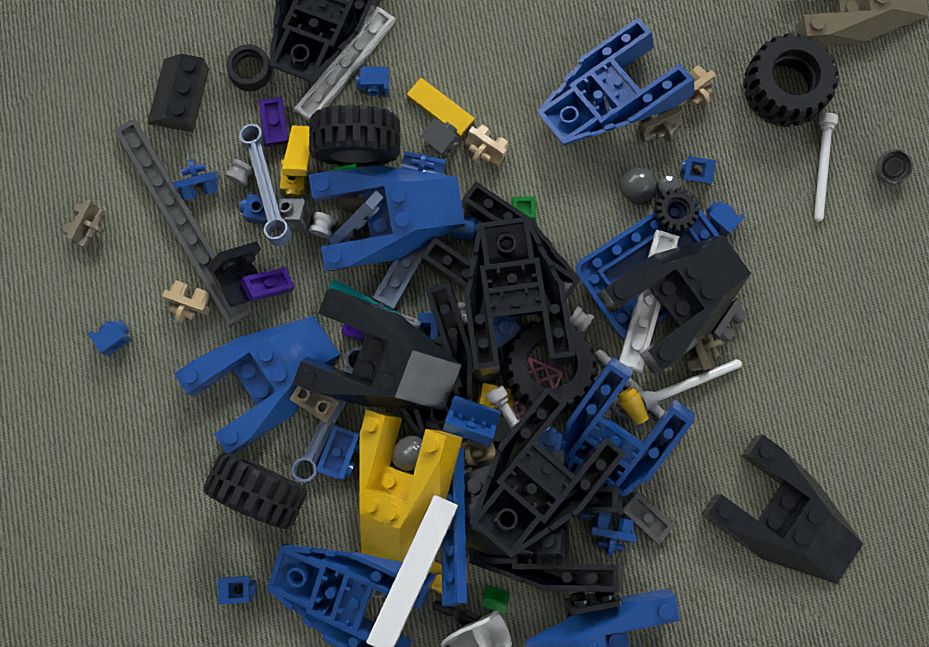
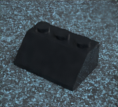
M178 54L164 59L148 124L194 133L209 73V67L204 58Z

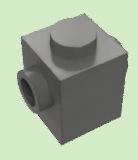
M434 118L421 135L429 143L427 148L437 156L440 153L445 156L448 153L452 154L459 146L458 140L460 137L455 134L458 129L448 121L443 124Z

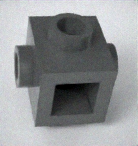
M278 198L277 203L281 218L286 221L291 232H307L312 211L306 200ZM279 227L280 231L284 232L285 228Z

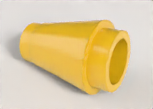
M631 387L617 396L619 399L618 404L636 425L649 419L640 391H636L635 387Z

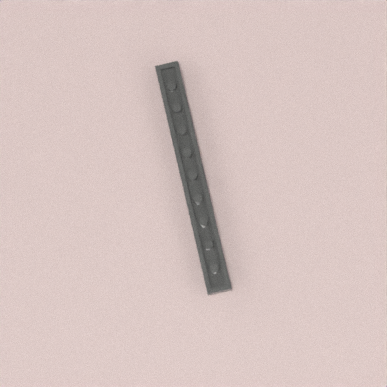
M136 119L116 128L114 131L228 325L232 327L251 316L245 303L230 307L207 269V266L215 258L216 254L180 193L175 189L173 181Z

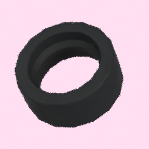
M240 45L228 55L226 61L227 73L233 84L241 90L249 92L259 90L266 86L272 75L269 57L257 45ZM247 57L260 59L263 66L260 74L251 79H243L236 73V65Z

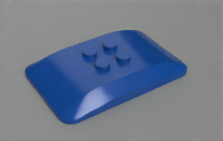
M677 203L668 206V214L671 218L676 220L684 218L685 210L683 206ZM701 209L694 225L685 233L683 231L681 234H677V236H680L677 247L720 236ZM655 211L582 258L575 268L576 275L580 278L586 290L617 334L624 340L637 296L610 314L597 296V293L648 258L655 231H662V226H657V219H654ZM660 306L656 324L668 317L662 306Z

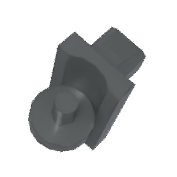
M736 298L731 302L712 330L713 337L723 342H729L732 339L735 331L727 325L731 320L735 324H741L748 315L740 307L743 303L741 300Z

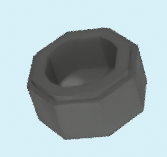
M664 175L657 182V193L660 195L664 192L667 193L670 189L675 191L676 188H680V180L674 175Z

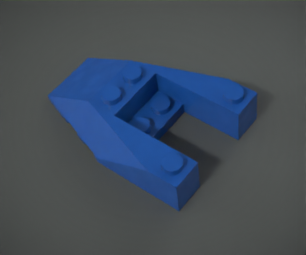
M638 17L579 59V64L571 73L569 71L562 85L557 91H553L537 113L561 144L565 146L675 108L695 94L694 79L679 63L642 90L638 88L623 69L654 48L652 32Z
M389 166L362 167L309 174L312 198L317 202L363 194L365 202L375 191L383 197L377 204L380 209L371 218L367 216L370 238L321 246L324 268L328 272L399 260L411 252L424 247L434 237L440 238L465 224L456 176Z
M311 316L240 336L193 360L175 372L174 375L185 392L194 397L234 370L256 403V406L220 429L214 436L225 452L236 455L297 412L296 410L299 408V405L291 401L290 397L298 387L292 383L302 359L309 357L332 366L339 358L340 353L316 318Z
M612 356L568 419L560 450H564L569 456L568 470L573 473L595 444L607 437L626 455L601 487L618 486L622 489V496H626L633 489L652 478L693 424L695 413L674 399L643 441L637 439L603 415L628 382L633 370ZM596 515L579 516L582 517L584 520L588 521Z
M282 544L267 590L289 610L294 609L304 618L303 622L311 628L313 626L324 636L323 640L326 643L335 647H374L366 642L375 622L364 617L374 589L386 595L389 594L403 562L355 552ZM428 573L413 606L414 608L420 609L428 598L436 577L435 574ZM400 634L395 647H410L412 639Z
M669 588L620 597L622 599V606L570 615L565 621L556 626L552 625L525 640L526 647H629L627 631L680 621L676 595Z

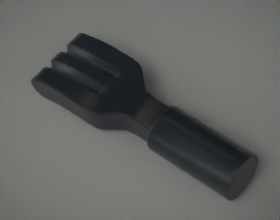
M435 600L432 607L433 610L457 618L458 623L463 626L481 618V616L465 609L457 611L454 607L442 606V602Z

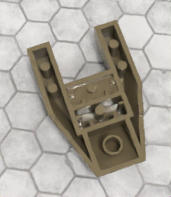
M835 0L837 13L804 15L795 29L796 35L798 33L804 34L807 39L813 37L818 40L817 43L820 46L861 44L880 35H886L897 28H903L928 17L925 0Z

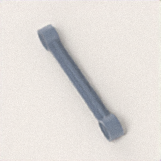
M248 124L240 130L239 138L244 147L249 150L268 221L264 226V234L272 245L282 246L289 242L292 232L286 221L281 218L262 148L265 145L264 134L258 125ZM259 134L255 140L246 141L250 135ZM278 227L285 228L280 236L271 237L274 229Z
M353 348L348 352L346 356L348 367L345 372L352 374L354 368L350 364V358L354 353L360 352L361 348ZM336 399L341 403L332 414L328 423L321 420L304 457L294 462L292 474L297 481L308 483L316 478L318 474L316 463L346 401ZM302 461H310L314 467L313 474L307 479H301L297 475V466Z

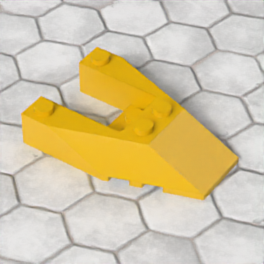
M366 410L360 430L361 554L404 562L434 495L445 500L447 499L462 437L444 431L425 429L415 471L412 474L390 466L402 418L385 412Z

